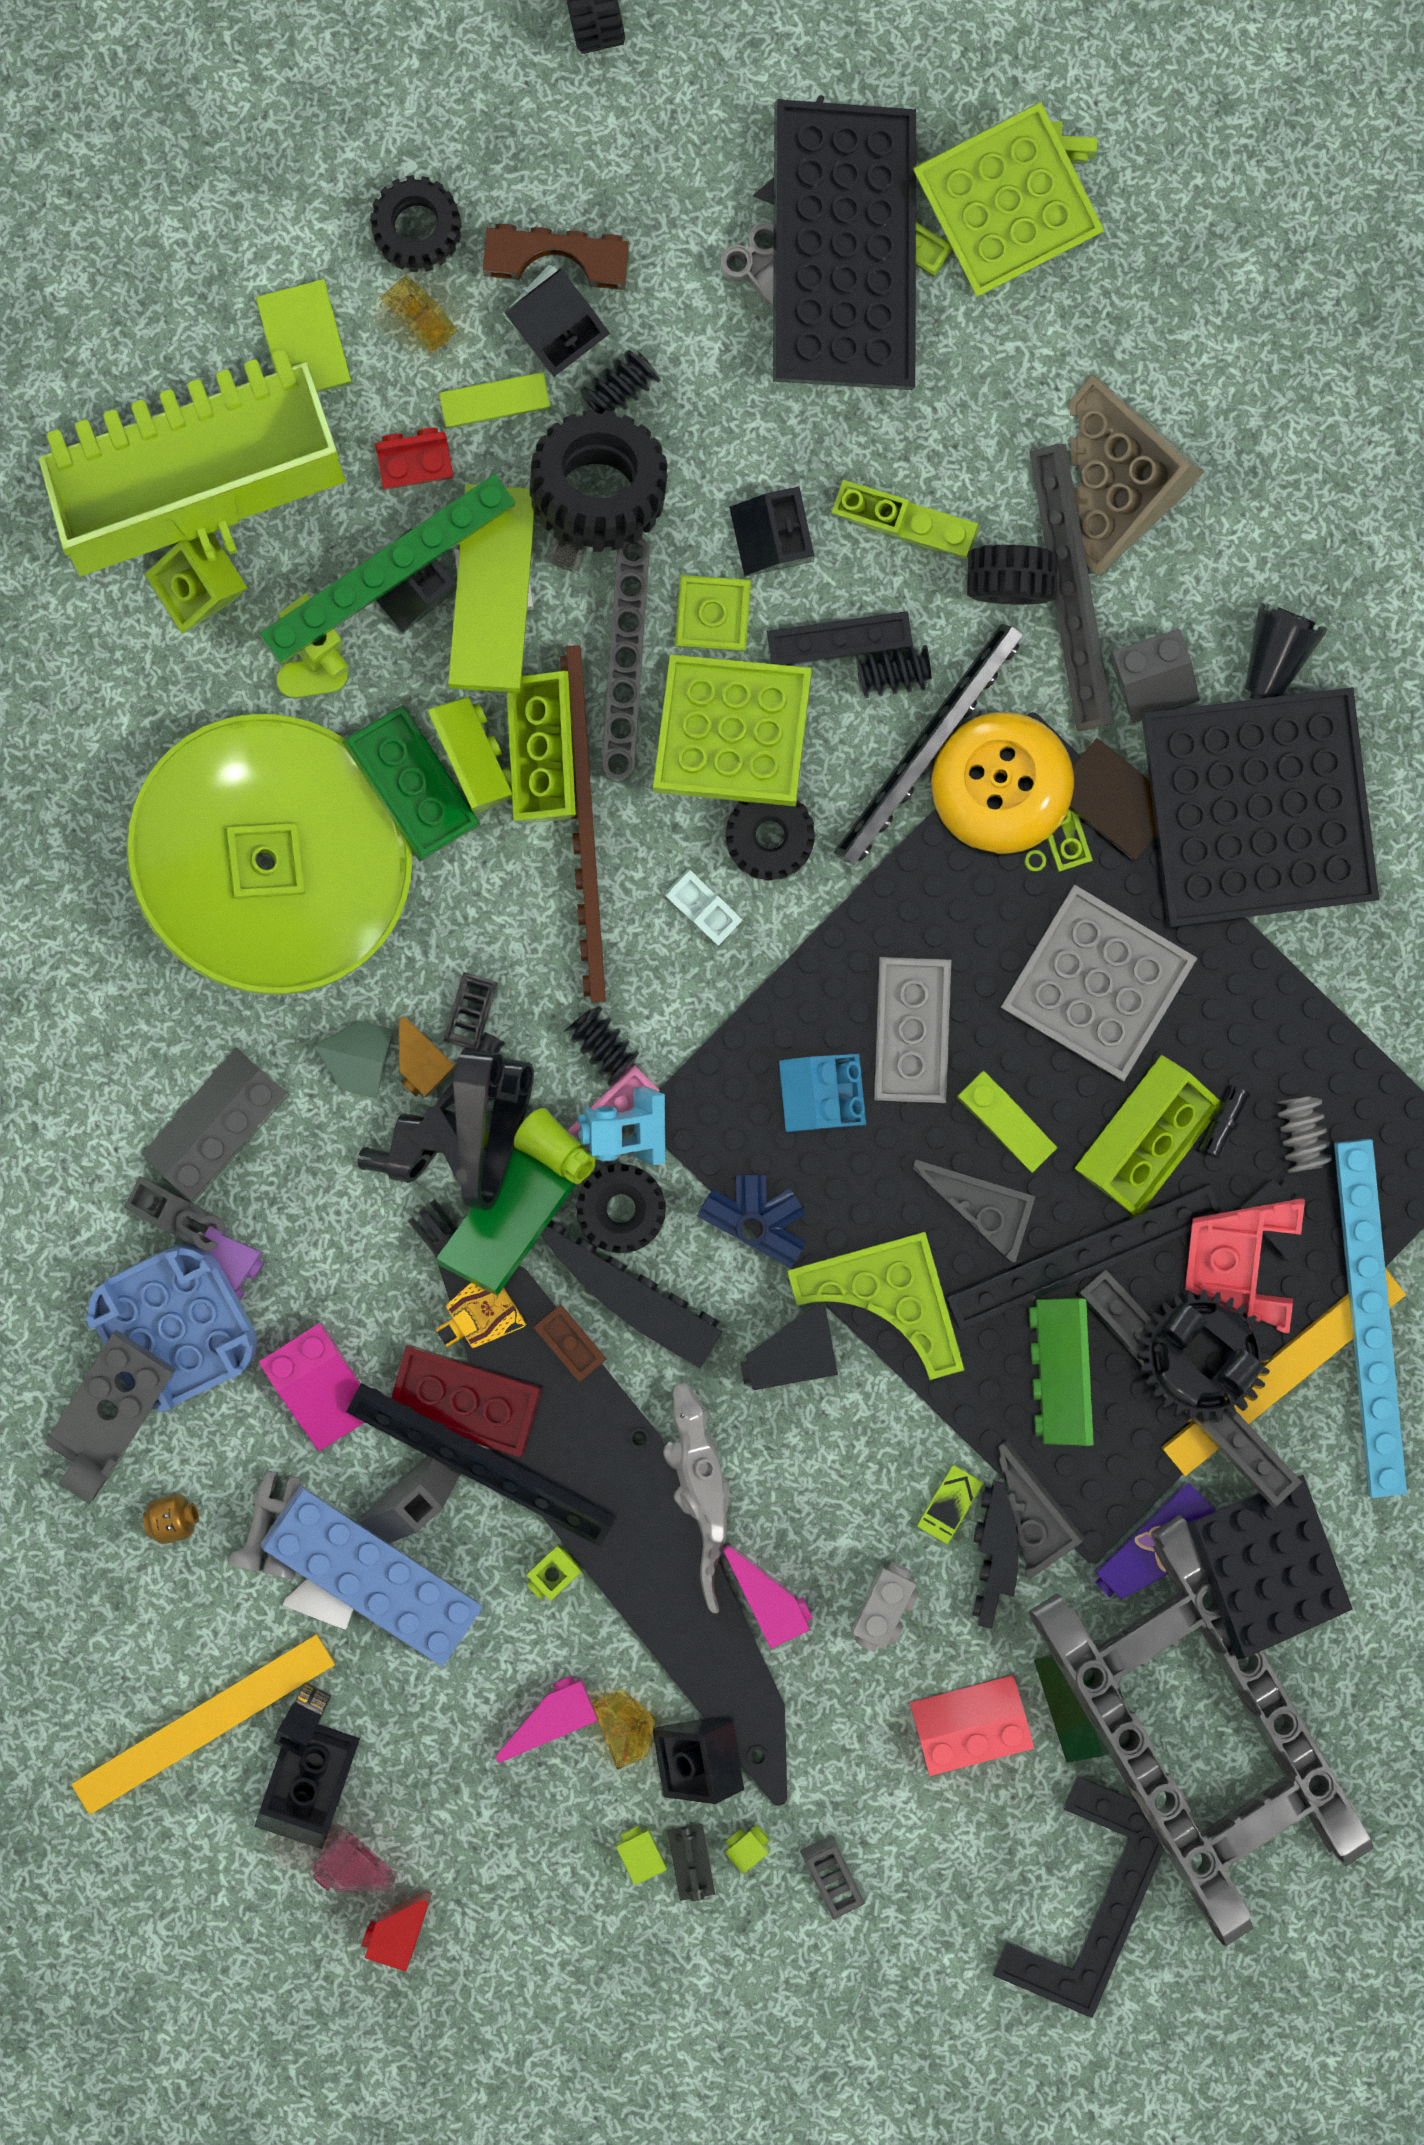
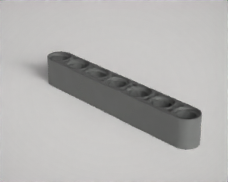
M643 537L634 543L642 547L644 551L643 556L639 560L630 561L623 555L625 548L631 545L629 541L624 543V548L617 550L602 765L606 777L617 783L630 779L635 769L650 559L649 545ZM633 579L640 583L641 590L637 595L629 597L622 593L621 586L625 581ZM625 615H633L639 621L638 627L632 632H625L618 626L619 620ZM623 650L632 651L636 656V662L628 668L619 666L616 662L619 652ZM619 686H629L633 690L634 695L631 701L619 703L615 700L613 694ZM617 721H625L630 724L631 733L624 739H618L611 733L613 724ZM621 756L627 759L629 762L627 771L618 775L612 773L608 768L612 758Z

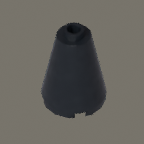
M1261 602L1257 613L1245 689L1251 692L1249 698L1253 700L1282 696L1325 636L1327 628L1319 626L1316 631L1313 629L1316 622L1279 607L1278 610L1272 608L1271 612L1267 610L1270 604Z

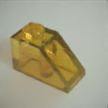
M407 275L380 297L413 337L431 354L437 348L445 345L449 338L458 331L437 302Z

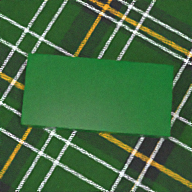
M404 705L352 734L342 742L419 862L480 825L479 820Z
M515 1148L500 1195L494 1206L489 1210L475 1208L470 1210L436 1258L437 1264L498 1296L576 1184L569 1181L566 1177L559 1176L542 1162Z

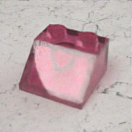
M346 1827L332 1840L311 1866V1869L315 1872L312 1876L315 1881L324 1889L329 1890L332 1887L336 1892L389 1890L398 1876L394 1870Z

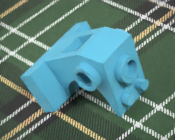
M647 1086L634 1088V1106L629 1111L617 1113V1108L610 1106L598 1107L595 1110L583 1107V1114L577 1115V1121L580 1124L578 1140L581 1141L582 1145L587 1146L590 1154L596 1156V1159L611 1161L617 1159L619 1154L634 1152V1157L651 1165L665 1163V1094ZM634 1124V1135L631 1138L622 1140V1126Z

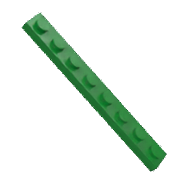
M493 474L260 632V638L280 665L514 507L516 502L496 474Z

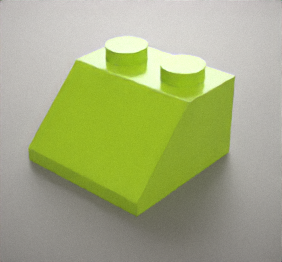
M213 532L208 534L214 545L216 560L208 561L199 537L190 541L185 539L179 541L144 574L182 634L231 604L248 589Z

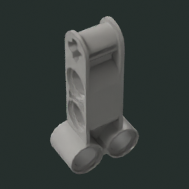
M765 222L759 223L751 229L748 238V248L741 245H732L723 252L721 272L728 281L734 283L747 279L773 311L774 245L769 249L763 250L754 243V239L761 234L769 235L774 241V225ZM735 256L741 257L745 260L747 266L740 272L731 271L727 266V261Z

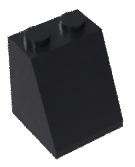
M825 1303L815 1304L746 1353L747 1361L740 1362L744 1384L751 1383L752 1390L754 1391L838 1375Z

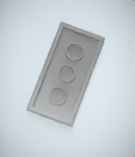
M879 958L874 1101L946 1103L951 960Z

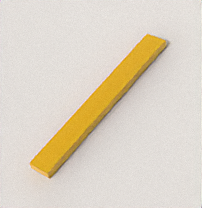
M1385 1268L1390 1309L1405 1297L1406 1293ZM1349 1293L1271 1356L1269 1361L1262 1364L1270 1372L1266 1376H1258L1265 1383L1264 1388H1252L1258 1395V1398L1255 1401H1251L1244 1397L1248 1408L1244 1411H1241L1234 1405L1235 1410L1248 1424L1353 1339ZM1194 1421L1161 1447L1184 1476H1187L1219 1449Z
M317 1633L73 1782L71 1785L87 1812L91 1815L333 1667L336 1663Z

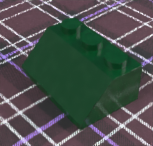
M1102 1638L1093 1641L1095 1646L1104 1642ZM1052 1654L1034 1659L1066 1763L1108 1755L1109 1753ZM1092 1668L1087 1669L1083 1675V1682L1086 1686L1090 1685L1095 1678ZM1118 1688L1117 1690L1123 1699L1121 1690ZM1128 1730L1123 1731L1119 1737L1121 1747H1125L1130 1741V1732Z

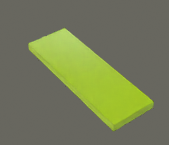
M465 484V493L477 485ZM505 487L516 502L515 506L460 543L448 681L449 688L521 692L535 513L531 505L530 488Z

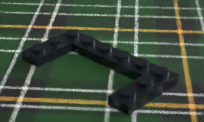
M1076 1775L1063 1809L1128 1837L1073 1969L1006 1940L992 1974L997 1978L1093 2019L1164 1848L1136 1800Z

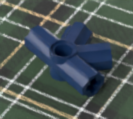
M735 1175V1201L711 1189L697 1214V1217L790 1269L797 1261L806 1243L803 1239L783 1229L806 1215L801 1204L790 1188L767 1201L766 1175ZM750 1218L756 1219L761 1225V1232L754 1239H747L742 1233L743 1223Z

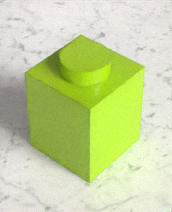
M639 1825L620 1834L622 1840L616 1842V1848L634 1885L667 1870L665 1859L649 1827L641 1830Z

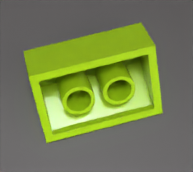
M466 697L427 710L474 814L476 815L512 799L511 772L508 767L501 770L496 758L502 755L494 735L487 737L483 730L482 724L488 721L480 703L472 705L470 698Z

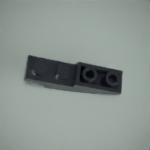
M993 1480L992 1487L985 1486L981 1507L987 1508L984 1522L977 1521L973 1538L974 1543H979L978 1551L991 1554L990 1561L983 1560L979 1580L984 1581L985 1586L983 1595L975 1596L972 1616L977 1617L976 1623L978 1626L991 1629L994 1623L999 1595L1004 1594L1014 1597L1018 1572V1539L1015 1519L1003 1484L996 1480Z

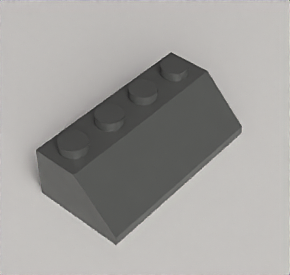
M236 1047L142 1155L185 1197L195 1202L290 1094Z

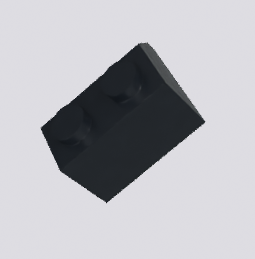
M706 1718L658 1726L652 1729L665 1798L717 1804L744 1790L733 1721Z

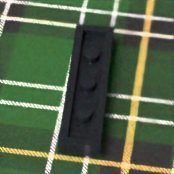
M908 611L767 631L771 664L789 666L856 656V654L858 656L866 655L867 652L874 654L880 653L882 650L888 652L894 651L897 648L902 650L913 647Z

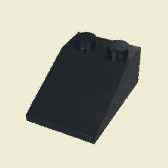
M318 1724L303 1757L281 1747L254 1827L323 1849L360 1738Z

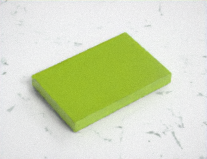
M324 279L256 297L271 358L275 351L284 349L287 352L292 367L307 362L317 392L352 384ZM272 358V362H273V365H274L275 373H277V369H276L274 360H273V358Z

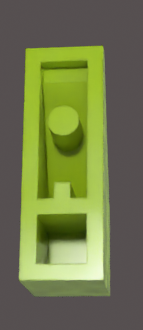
M984 1071L956 1097L1031 1173L1057 1149L1056 1145Z

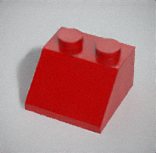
M425 1890L382 1912L377 1922L370 1920L361 1945L368 1948L365 1959L406 1972L433 1892Z

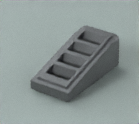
M832 1835L800 1850L833 1920L865 1904ZM833 1853L832 1856H830V1857H828V1858H826V1859H824V1860H822V1861H820V1862L814 1864V1862H816V1861H818V1860H820V1859H822V1858H824V1857H826V1856H828V1855H830V1854ZM838 1863L840 1869L820 1877L819 1872ZM843 1877L845 1878V1883L828 1891L826 1890L825 1886ZM851 1890L852 1896L833 1904L832 1898Z

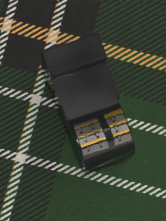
M306 1682L295 1703L292 1704L285 1719H283L273 1743L303 1757L332 1695Z

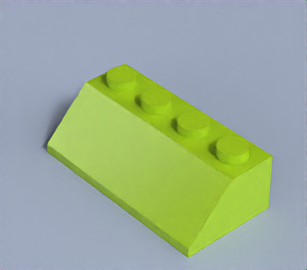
M568 671L522 676L521 692H507L513 821L538 823L567 820L576 815Z
M1161 1055L1091 1148L1084 1154L1075 1169L1132 1215L1142 1212L1210 1124L1212 1113H1217L1222 1102L1192 1074Z

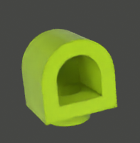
M758 1824L746 1832L740 1828L725 1841L729 1847L724 1853L739 1871L744 1874L769 1854L771 1848L767 1843L771 1840Z

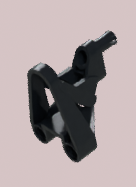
M464 1048L457 1060L453 1082L437 1103L427 1109L425 1117L406 1113L401 1114L396 1121L390 1152L363 1147L359 1156L372 1158V1161L358 1159L359 1169L386 1173L391 1180L410 1183L423 1173L437 1153H443L456 1180L461 1183L464 1204L475 1209H491L500 1195L515 1148L514 1138L517 1130L523 1123L529 1104L534 1080L532 1064L530 1062L503 1058L499 1053ZM494 1099L488 1145L486 1148L484 1145L487 1103ZM451 1104H455V1112L445 1109Z

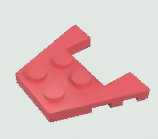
M1295 1199L1193 1218L1185 1290L1191 1291L1196 1295H1199L1202 1290H1206L1208 1300H1212L1213 1296L1220 1292V1303L1223 1304L1230 1297H1233V1308L1238 1309L1245 1305L1244 1313L1248 1314V1317L1255 1315L1257 1317L1256 1321H1265L1276 1326V1330L1289 1333L1293 1298L1256 1294L1261 1243L1264 1230L1301 1235L1305 1199Z

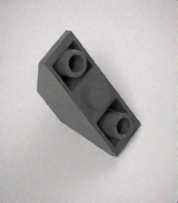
M426 1456L364 1513L358 1521L361 1525L389 1543L417 1533L443 1509L461 1473Z

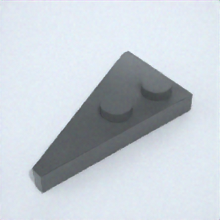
M915 1159L913 1169L1009 1261L1015 1263L1036 1196Z
M1006 1440L999 1445L1001 1453L1000 1464L1002 1473L1005 1472L1009 1488L1008 1499L1015 1524L1018 1527L1017 1538L1019 1546H1022L1026 1562L1025 1573L1030 1580L1081 1544L1085 1537Z

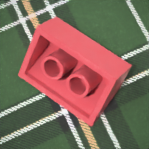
M1014 1675L910 1702L929 1776L1034 1749Z

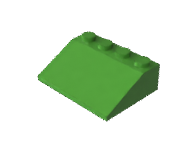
M1079 1297L1035 1299V1307H1029L1030 1329L1036 1328L1037 1343H1031L1032 1365L1038 1364L1039 1379H1033V1399L1040 1400L1041 1415H1034L1035 1436H1042V1443L1094 1445L1086 1299Z

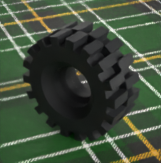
M798 800L796 806L741 801L730 814L726 827V846L731 859L741 871L746 872L753 878L764 879V881L781 880L799 871L809 859L815 841L813 819L810 817L806 806ZM767 821L778 823L784 830L782 844L774 849L762 847L756 839L758 827Z
M614 1164L605 1166L593 1173L581 1187L576 1202L577 1220L584 1235L597 1247L612 1253H629L645 1247L658 1235L665 1220L666 1202L661 1187L645 1170L630 1164ZM619 1194L629 1196L635 1204L634 1216L624 1223L613 1221L607 1212L608 1202L612 1197Z

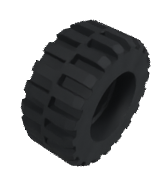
M594 410L583 411V416L579 417L571 414L563 418L562 425L557 422L547 429V436H541L536 444V452L532 456L530 474L531 505L534 513L540 516L541 525L547 531L553 529L554 537L564 543L566 540L572 542V547L583 550L584 546L593 547V552H603L604 547H612V550L624 548L626 541L634 544L642 539L643 531L645 533L650 532L656 525V518L661 516L668 477L666 456L662 454V446L658 439L654 437L650 439L651 431L643 424L639 426L634 425V419L627 415H623L620 418L614 416V411L604 410V414H595ZM603 464L619 470L627 477L631 485L618 495L607 498H595L578 492L569 484L566 477L573 470L581 466Z

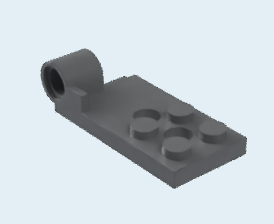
M118 1330L112 1333L45 1445L72 1462L59 1485L88 1504L94 1500L112 1474L176 1371L174 1367ZM120 1372H128L134 1377L135 1386L133 1388L124 1387L120 1383ZM103 1400H110L115 1403L118 1409L116 1416H109L103 1412L101 1407Z

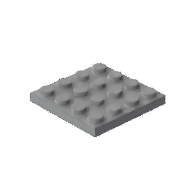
M1073 885L1000 1008L1121 1081H1125L1196 962L1197 957L1080 887Z

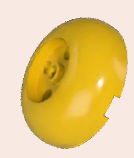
M988 713L975 717L958 727L942 745L932 770V796L942 822L960 841L972 848L995 852L996 854L1016 853L1040 844L1061 825L1069 811L1068 808L1073 796L1074 771L1065 746L1046 725L1019 713ZM1012 748L1015 751L1014 759L1011 761L1002 760L1000 758L1002 750ZM982 767L984 769V776L981 779L974 780L969 776V771L972 768ZM1003 774L1004 776L1008 775V778L1003 783H997L996 776ZM1024 777L1031 778L1034 782L1032 789L1029 791H1022L1018 787L1019 781ZM997 796L1003 800L1002 806L996 810L990 809L987 805L990 797Z

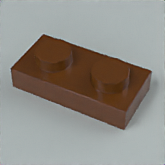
M562 1304L533 1327L578 1382L582 1381L607 1360Z

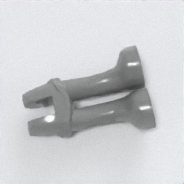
M273 1471L266 1472L259 1490L254 1493L253 1502L255 1503V1509L246 1544L242 1549L231 1553L228 1565L261 1571L264 1550L260 1543L268 1533L272 1513L278 1514L279 1517L299 1485H301L300 1478L290 1476L285 1489L284 1499L280 1501L273 1499L278 1473ZM268 1555L263 1573L294 1579L295 1570L272 1555Z

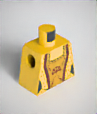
M470 1283L446 1305L453 1318L438 1327L436 1331L446 1347H449L465 1336L470 1346L475 1348L521 1329L527 1323L504 1287L496 1296Z

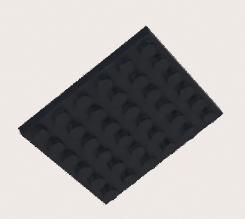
M1353 687L1141 714L1168 927L1379 900Z

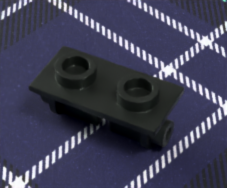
M703 1823L668 1829L680 1901L688 1899L690 1901H699L705 1899V1896L715 1895Z

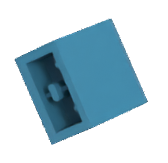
M859 1054L814 1056L779 1061L786 1132L866 1125Z

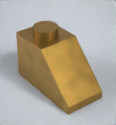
M403 1016L399 1020V1072L405 1077L401 1083L415 1097L420 1092L425 1097H428L456 1066L416 1026Z

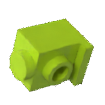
M558 1543L526 1574L530 1579L526 1585L540 1600L546 1596L552 1601L583 1569ZM554 1567L559 1571L557 1580L551 1581L547 1579L545 1572L548 1568Z

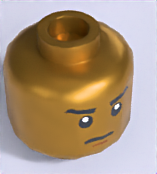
M172 1494L154 1499L149 1503L147 1511L143 1513V1525L148 1537L154 1538L160 1544H169L190 1538L194 1533L195 1524L199 1522V1513L196 1505L193 1502L189 1503L188 1499L182 1494Z

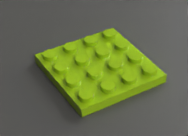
M1041 101L913 167L977 297L1105 231Z
M670 654L653 792L796 806L812 668Z

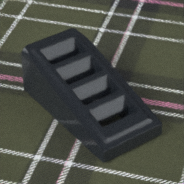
M463 972L443 1041L477 1050L497 991L498 982ZM468 985L486 990V997L466 992ZM464 999L482 1004V1011L462 1006ZM463 1013L479 1018L478 1025L459 1020V1014ZM455 1027L475 1032L474 1039L455 1034Z

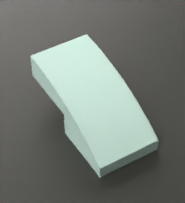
M687 869L663 894L718 946L742 922V919L690 869Z

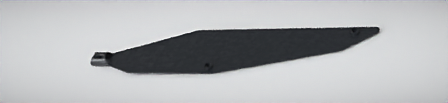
M434 1199L430 1202V1205L451 1232L446 1234L425 1208L421 1209L419 1214L440 1239L436 1244L414 1217H411L408 1223L433 1252L435 1258H437L458 1229V1226L438 1201ZM438 1265L449 1301H451L471 1282ZM519 1265L504 1286V1289L527 1325L475 1348L470 1346L465 1336L462 1338L470 1364L543 1387L524 1456L517 1457L499 1451L500 1456L507 1458L510 1462L529 1472L538 1474L542 1479L561 1489L570 1491L574 1496L593 1506L600 1507L606 1513L616 1517L600 1547L545 1517L543 1519L703 1718L733 1721L740 1764L774 1805H783L787 1801L785 1704L719 1561L715 1573V1593L719 1612L717 1614L712 1613L706 1605L700 1581L702 1535L697 1519L690 1514L684 1513L674 1500L673 1496L678 1487H680L677 1470L671 1468L663 1456L665 1446L663 1439L603 1364L599 1365L582 1381L578 1382L533 1327L552 1312L556 1306L529 1272ZM636 1432L645 1433L647 1440L644 1444L638 1445L634 1443L633 1435ZM754 1750H761L764 1753V1758L760 1762H754L750 1758L751 1753Z

